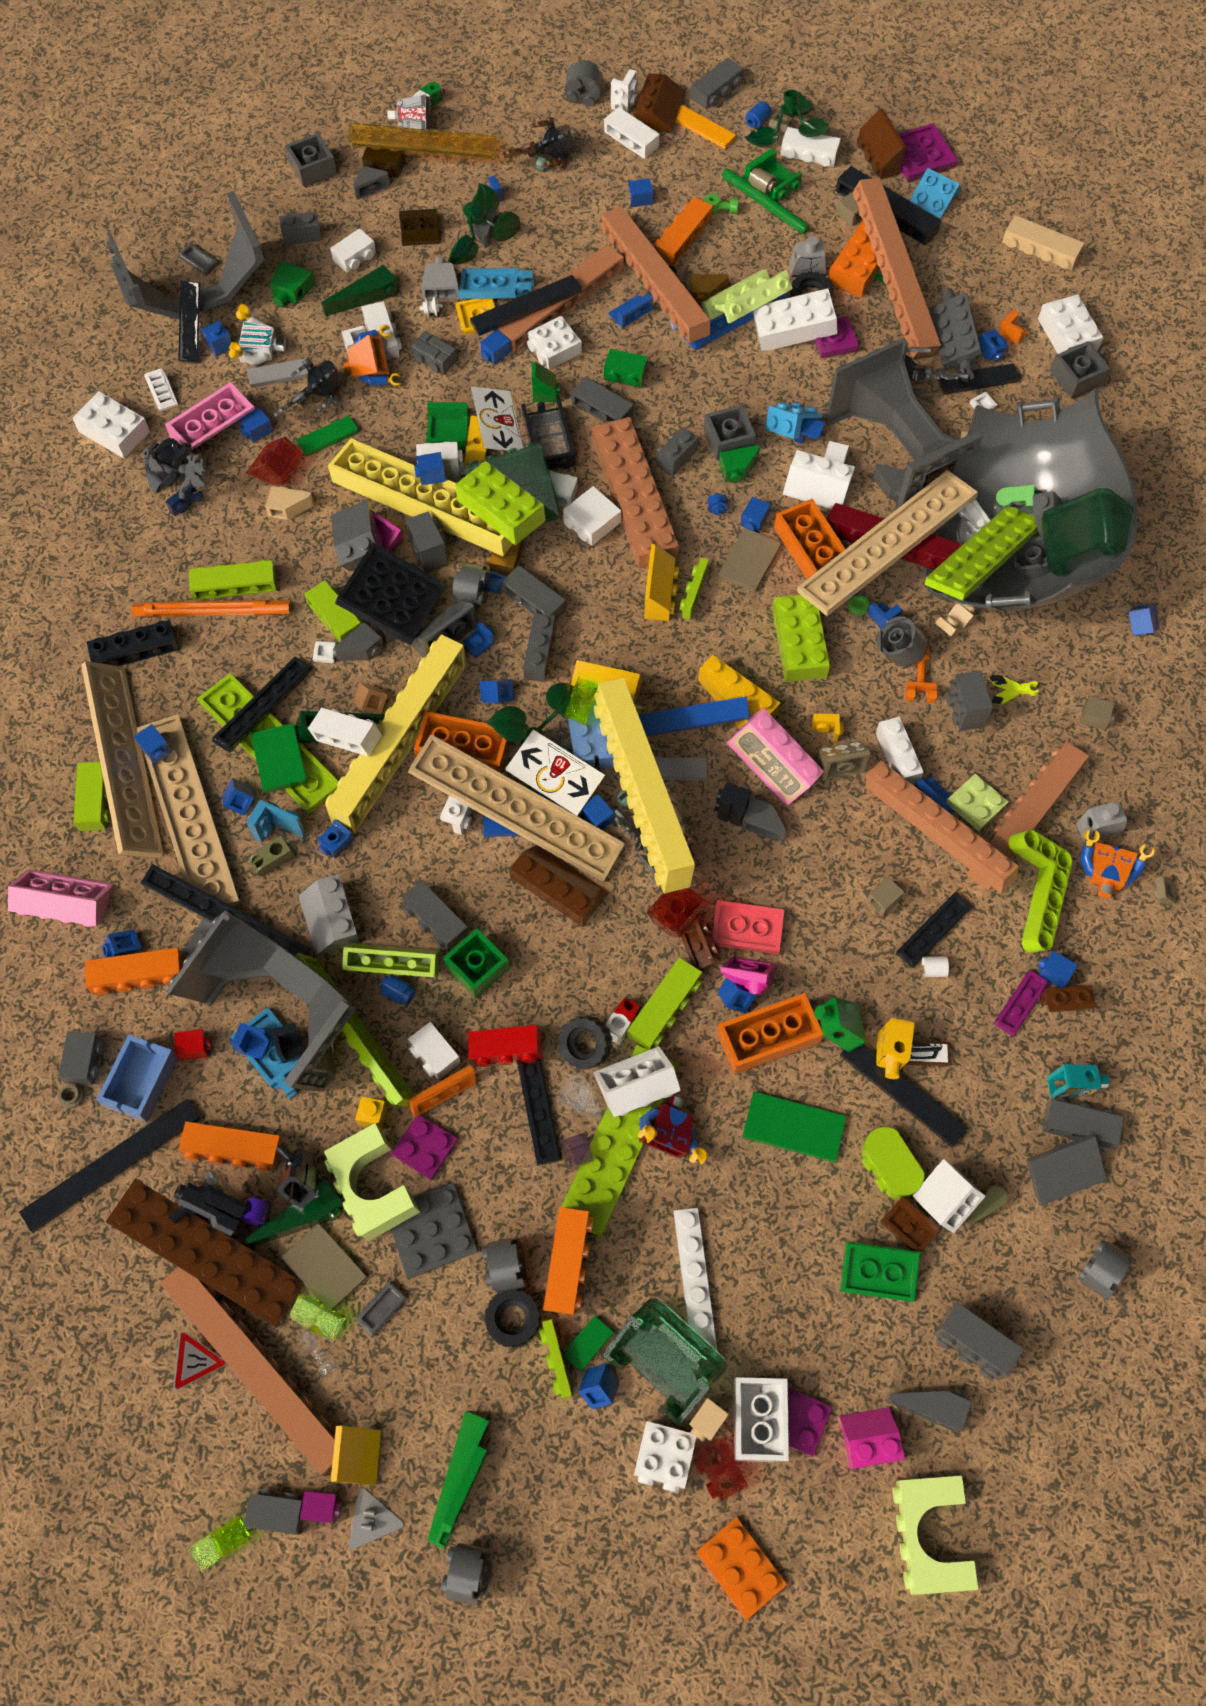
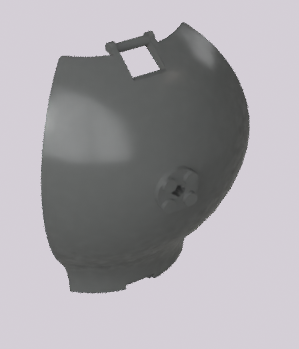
M1094 389L1080 401L1060 409L1059 396L1053 397V400L1031 403L1017 402L1016 408L1019 415L997 412L980 405L975 407L967 435L979 431L983 436L979 449L957 459L951 473L978 492L976 500L990 520L1004 509L996 500V495L1002 488L1035 485L1038 489V494L1054 491L1061 498L1063 539L1046 541L1037 532L963 601L926 585L931 595L958 605L978 609L1021 610L1060 602L1086 591L1112 574L1126 560L1134 544L1137 531L1138 512L1136 495L1125 460L1102 418L1098 399L1099 391L1097 389ZM1053 408L1054 417L1025 421L1024 412ZM1026 505L1014 506L1019 511L1033 514V510H1028ZM958 513L932 533L960 544L966 543L974 536ZM924 567V581L934 570Z

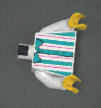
M245 304L239 306L236 317L240 320L246 319L247 321L243 322L239 344L232 342L229 346V356L231 358L239 356L242 363L246 362L252 366H257L266 361H272L274 351L286 350L285 339H276L274 328L263 323L254 315H249V308Z

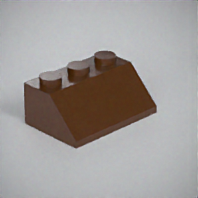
M648 73L634 111L635 118L655 131L672 132L685 90L666 74Z
M882 108L860 128L859 137L857 138L858 148L864 151L865 159L871 163L873 173L877 174L881 180L901 173L906 150L904 142Z

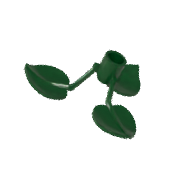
M791 89L783 94L784 104L781 105L776 129L760 127L757 128V132L753 130L748 136H745V139L756 146H769L778 140L777 133L783 114L799 116L800 122L803 125L799 126L798 131L805 137H815L824 134L830 130V126L818 118H810L805 121L802 115L811 111V104L800 92Z
M479 183L472 202L464 206L463 213L468 218L466 223L469 225L471 237L464 235L458 239L449 255V263L463 264L474 259L477 255L479 246L474 242L476 237L472 224H480L485 220L495 228L492 235L500 242L510 239L519 231L521 222L514 212L502 214L497 224L487 218L488 213L495 212L500 203L498 194L491 187Z
M556 683L552 685L546 692V701L555 711L537 728L532 727L529 729V725L525 724L527 719L525 712L515 706H507L498 710L488 720L487 724L494 728L505 740L510 742L520 741L523 745L533 730L543 735L541 730L558 712L564 718L574 716L580 705L579 694L570 683ZM557 744L558 746L562 747L563 749L572 754L571 750L568 747H566L563 744Z

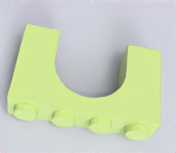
M376 1123L324 1151L327 1160L324 1161L331 1174L334 1173L336 1178L334 1181L335 1188L339 1194H343L346 1200L343 1202V1206L349 1216L352 1214L355 1221L352 1223L353 1229L358 1237L362 1236L367 1241L420 1213L411 1191L405 1185L376 1200H364L358 1195L356 1184L360 1171L369 1162L391 1151L383 1130Z
M962 1476L896 1481V1487L892 1488L894 1503H899L900 1515H896L898 1532L903 1533L904 1543H900L901 1559L906 1560L908 1572L903 1574L905 1588L910 1589L911 1595L979 1590L974 1561L949 1563L935 1561L923 1551L917 1536L919 1521L922 1515L930 1508L966 1504Z

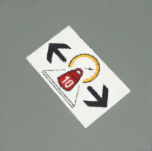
M471 387L484 448L524 452L510 391Z
M535 730L530 733L505 769L576 816L605 776Z

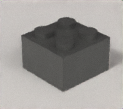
M319 133L285 145L288 162L303 187L337 174L334 157Z
M1089 341L1055 355L1050 372L1071 399L1104 385L1110 371V367Z
M743 405L705 414L703 430L716 461L719 460L720 452L755 446L756 434Z
M429 511L405 519L409 541L422 570L428 573L447 566L446 558H449L447 548L445 547L447 546V541L444 534L440 535L438 532L440 528L437 519H432Z
M981 670L955 675L953 683L950 685L949 693L946 695L947 705L949 707L952 706L953 724L958 726L959 732L984 728L993 706Z

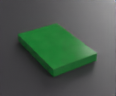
M293 723L250 733L264 794L307 783Z
M845 1241L840 1292L915 1302L921 1252Z

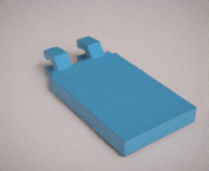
M519 268L462 269L458 291L459 299L521 297L532 292L531 288L534 287V279H532L533 270L519 271Z
M267 1007L250 1020L247 1025L266 1030L272 1038L271 1043L262 1060L250 1056L246 1057L272 1089L275 1088L277 1090L281 1088L291 1100L298 1093L283 1081L299 1059L283 1064L277 1056L272 1029L282 1027L283 1025ZM236 1032L230 1036L232 1040Z

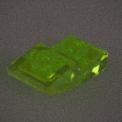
M578 676L564 717L585 725L595 701L598 684Z
M300 1293L289 1314V1317L298 1324L332 1341L336 1340L345 1321L344 1314L322 1307V1301Z
M239 1515L188 1548L201 1572L251 1540L246 1528L243 1527L244 1524Z

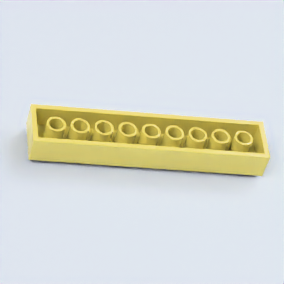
M352 438L328 465L332 482L411 517L429 511L432 519H437L441 530L498 555L504 556L513 544L458 502L455 482L446 479L445 482L422 485L420 477L416 478L414 465Z
M441 635L437 641L435 640L432 643L430 652L421 659L415 674L412 673L405 689L398 693L394 705L387 709L382 723L377 724V729L382 737L370 756L360 754L358 758H355L351 762L350 770L346 776L340 778L335 792L328 796L325 806L331 822L336 819L352 834L356 833L416 743L425 711L432 713L437 711L467 666L464 645L444 635Z
M620 678L598 683V692L595 693L596 705L594 706V713L596 718H600L602 735L607 737V749L609 754H613L614 769L620 773L621 788L627 792L628 807L634 811L635 826L641 830L642 845L648 849V862L651 867L654 866L656 871V884L661 886L664 894L689 888L695 863L625 679Z

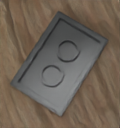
M1093 1134L1026 1159L1036 1198L1040 1205L1107 1180L1097 1139Z

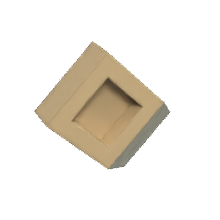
M956 604L947 616L939 617L935 624L950 636H956L980 614L975 611L976 608Z

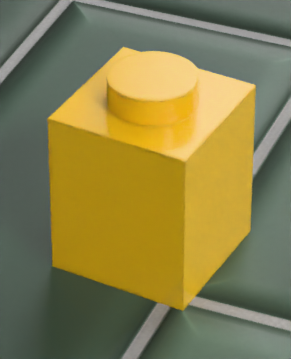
M361 1096L355 1118L358 1126L367 1128L376 1123L382 1129L388 1109L385 1101Z

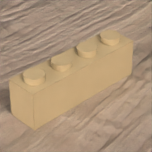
M1014 215L1007 227L1002 243L1010 248H1017L1028 255L1032 254L1045 262L1049 261L1060 268L1069 270L1073 269L1084 246V242Z

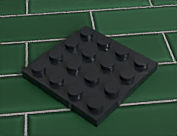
M372 542L337 597L335 604L411 646L442 594L446 583Z

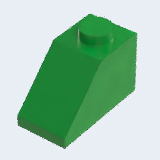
M532 362L533 402H556V396L560 395V383L556 382V374L539 363Z
M759 445L720 452L719 466L725 483H737L745 479L758 460Z

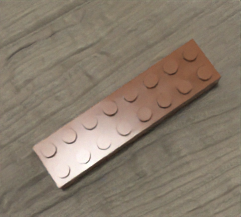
M628 417L592 426V442L615 505L621 510V522L638 568L649 566L651 544H656L675 557V560L678 559L679 545L631 418Z

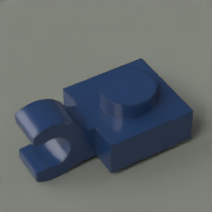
M190 485L184 491V499L179 498L178 491L165 502L170 513L176 516L179 513H184L188 506H190V502L200 501L203 498L202 492L198 491L196 494H193L197 490L193 485Z

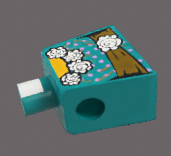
M1064 1064L1047 1076L1051 1099L1089 1097L1101 1088L1109 1086L1108 1075L1099 1074L1096 1065ZM1065 1080L1066 1084L1056 1088L1055 1081Z

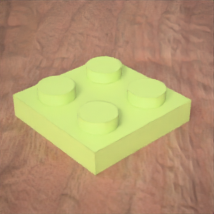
M974 774L947 799L946 803L977 831H980L1008 804V801L977 774Z

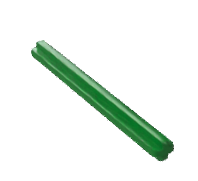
M729 168L723 170L721 176L727 182L800 234L807 232L809 228L807 223L760 190L751 186L749 182Z

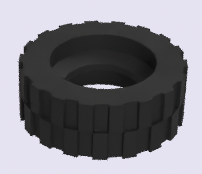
M812 271L803 272L792 281L790 298L803 295L802 290L806 287H815L819 290L829 289L832 299L833 284L824 274Z
M582 1016L568 1021V1024L562 1027L563 1030L559 1033L560 1038L558 1040L559 1051L563 1059L570 1066L576 1067V1069H590L604 1063L605 1059L610 1056V1051L613 1048V1037L610 1034L609 1027L607 1028L605 1025L606 1023L600 1021L597 1017ZM581 1031H588L595 1037L596 1047L590 1054H583L576 1048L575 1038Z
M517 1289L503 1291L500 1294L497 1293L493 1300L489 1301V1306L485 1310V1324L489 1335L495 1342L504 1347L516 1348L527 1344L529 1340L534 1338L539 1329L540 1312L537 1303L522 1290L517 1291ZM509 1306H517L525 1314L523 1326L516 1331L506 1330L500 1322L502 1311Z

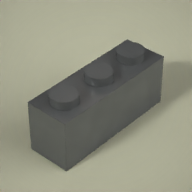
M726 58L691 85L690 99L704 109H708L711 105L715 106L719 99L723 96H728L733 88L739 87L742 84L744 68L731 59Z
M584 377L571 392L573 405L604 423L628 417L632 418L634 404L587 377Z
M518 565L502 581L503 592L533 614L555 616L556 621L566 611L564 596L550 589L546 582L539 581L528 569L524 570Z
M534 613L523 667L524 680L546 681L555 633V616Z
M423 881L401 898L404 906L402 909L410 918L414 916L419 921L417 923L419 928L424 933L429 931L434 936L432 940L440 949L445 947L449 952L469 934L467 926Z
M1055 1098L1046 1104L1042 1132L1074 1140L1093 1134L1096 1136L1098 1146L1114 1149L1120 1144L1123 1117L1116 1115L1111 1110L1098 1111L1092 1109L1087 1104L1074 1105L1068 1103L1066 1099Z

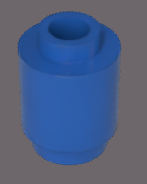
M764 101L758 102L745 116L748 126L756 129L759 128L770 117V105Z
M391 974L389 977L385 976L380 984L381 994L400 1005L403 1003L408 1005L416 992L411 983L394 974Z

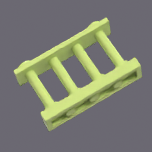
M762 269L701 302L704 313L710 321L725 313L728 323H731L792 290L787 270L769 278L767 269Z

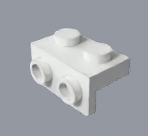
M629 69L623 81L617 79L611 81V109L616 110L620 107L624 111L629 112L631 107L636 105L638 95H636L638 86L636 71Z
M449 796L440 815V820L452 824L454 833L462 835L464 829L468 830L471 825L472 817L470 815L474 809Z

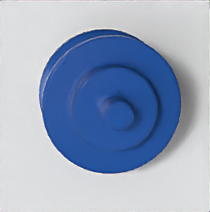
M715 493L708 497L707 503L709 504L708 511L718 516L727 511V497L725 495Z

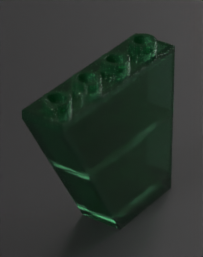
M531 442L525 444L522 449L512 448L506 450L504 455L497 456V454L485 458V461L544 504V523L562 518L544 450L539 443ZM478 461L468 462L466 467L461 468L462 472L468 475L484 461L479 463Z

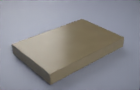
M744 527L721 567L718 577L755 593L780 549L781 543Z
M319 1223L281 1257L329 1313L367 1279L366 1275Z

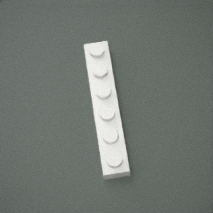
M698 1208L674 1210L693 1362L718 1360Z

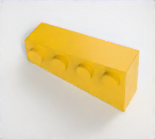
M712 655L699 668L698 681L714 700L722 701L746 696L750 718L763 708L773 718L778 715L779 701L716 656ZM748 720L736 721L735 724L740 729Z

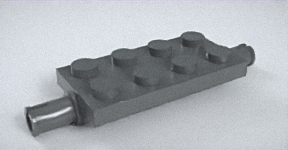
M947 288V295L945 290L941 292L943 302L929 308L932 322L941 344L939 351L942 364L946 369L952 366L957 367L961 373L969 374L970 380L974 378L971 367L972 362L976 356L983 353L969 298L966 292L954 297L953 289ZM961 378L964 382L969 381L968 378Z

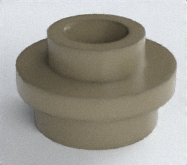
M74 1084L64 1086L58 1095L60 1104L66 1108L78 1106L83 1099V1091ZM70 1093H75L74 1099H67Z

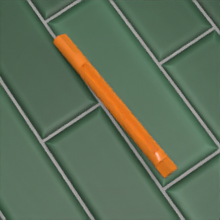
M290 600L133 603L131 609L133 617L290 614L291 602Z

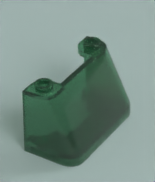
M1098 488L1044 511L1041 523L1049 571L1056 576L1063 575L1070 568V564L1066 560L1095 549L1105 556H1114L1126 551L1134 507L1111 489Z
M656 1298L649 1299L631 1316L602 1354L616 1368H626L631 1364L667 1398L663 1405L666 1416L678 1427L727 1368L725 1359L664 1302Z

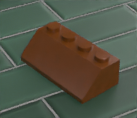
M538 845L522 852L509 868L511 879L581 927L586 924L609 894L605 889Z

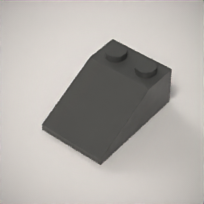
M368 499L331 515L334 548L341 567L348 571L355 570L372 542L384 548Z

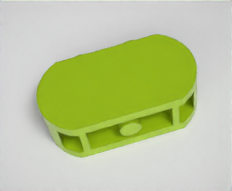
M880 1127L873 1130L867 1136L861 1150L863 1156L861 1160L867 1171L872 1170L877 1178L875 1183L882 1193L885 1191L890 1198L899 1200L902 1196L905 1199L912 1197L923 1184L924 1171L897 1130L889 1127Z

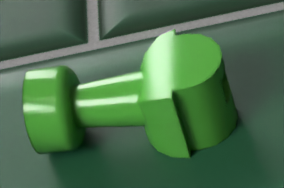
M715 193L704 197L705 202L713 205L712 215H715L718 210H730L731 214H737L738 198H731L730 202L722 201L719 195Z

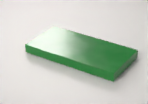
M753 1091L742 1138L836 1163L846 1116Z

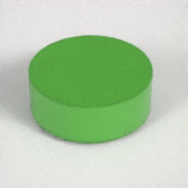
M855 595L849 601V610L855 615H864L869 610L870 601L863 595Z

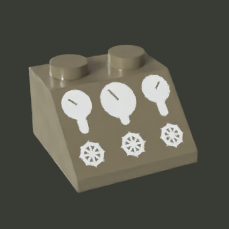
M846 741L841 745H825L817 751L816 761L824 771L821 775L822 781L864 773L870 757V751L861 741Z

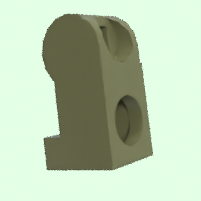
M280 835L251 855L249 862L257 875L263 876L284 862L295 859L296 856L288 843Z
M992 1186L984 1193L985 1198L967 1218L971 1226L999 1210L1007 1202L1008 1196L1002 1187Z

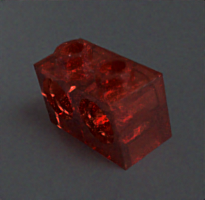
M724 1437L695 1452L697 1458L693 1460L700 1475L705 1473L709 1481L705 1485L712 1499L717 1497L718 1501L721 1502L748 1487ZM709 1451L718 1453L720 1462L717 1466H711L707 1463L706 1454ZM725 1475L731 1479L732 1487L729 1491H723L719 1488L718 1479L720 1476Z

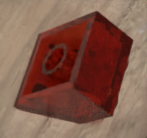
M285 436L267 443L248 468L246 474L273 486L284 484L290 477L288 475L290 471L299 465V458L303 453Z
M690 888L663 893L646 913L653 924L666 934L680 938L710 903Z

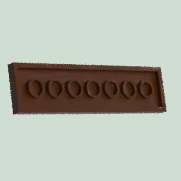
M135 1178L106 1220V1223L277 1328L304 1283L223 1232L210 1227V1224L195 1215L187 1214L174 1225L168 1217L181 1206Z

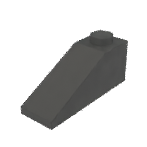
M951 1389V1392L889 1394L885 1399L886 1402L956 1433L962 1432L972 1403L965 1399L966 1395L954 1389Z

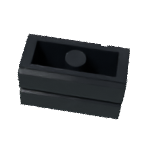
M731 783L725 784L724 789H719L714 811L718 812V819L725 822L730 821L731 824L741 826L749 805L750 790L743 787L738 788L737 785Z

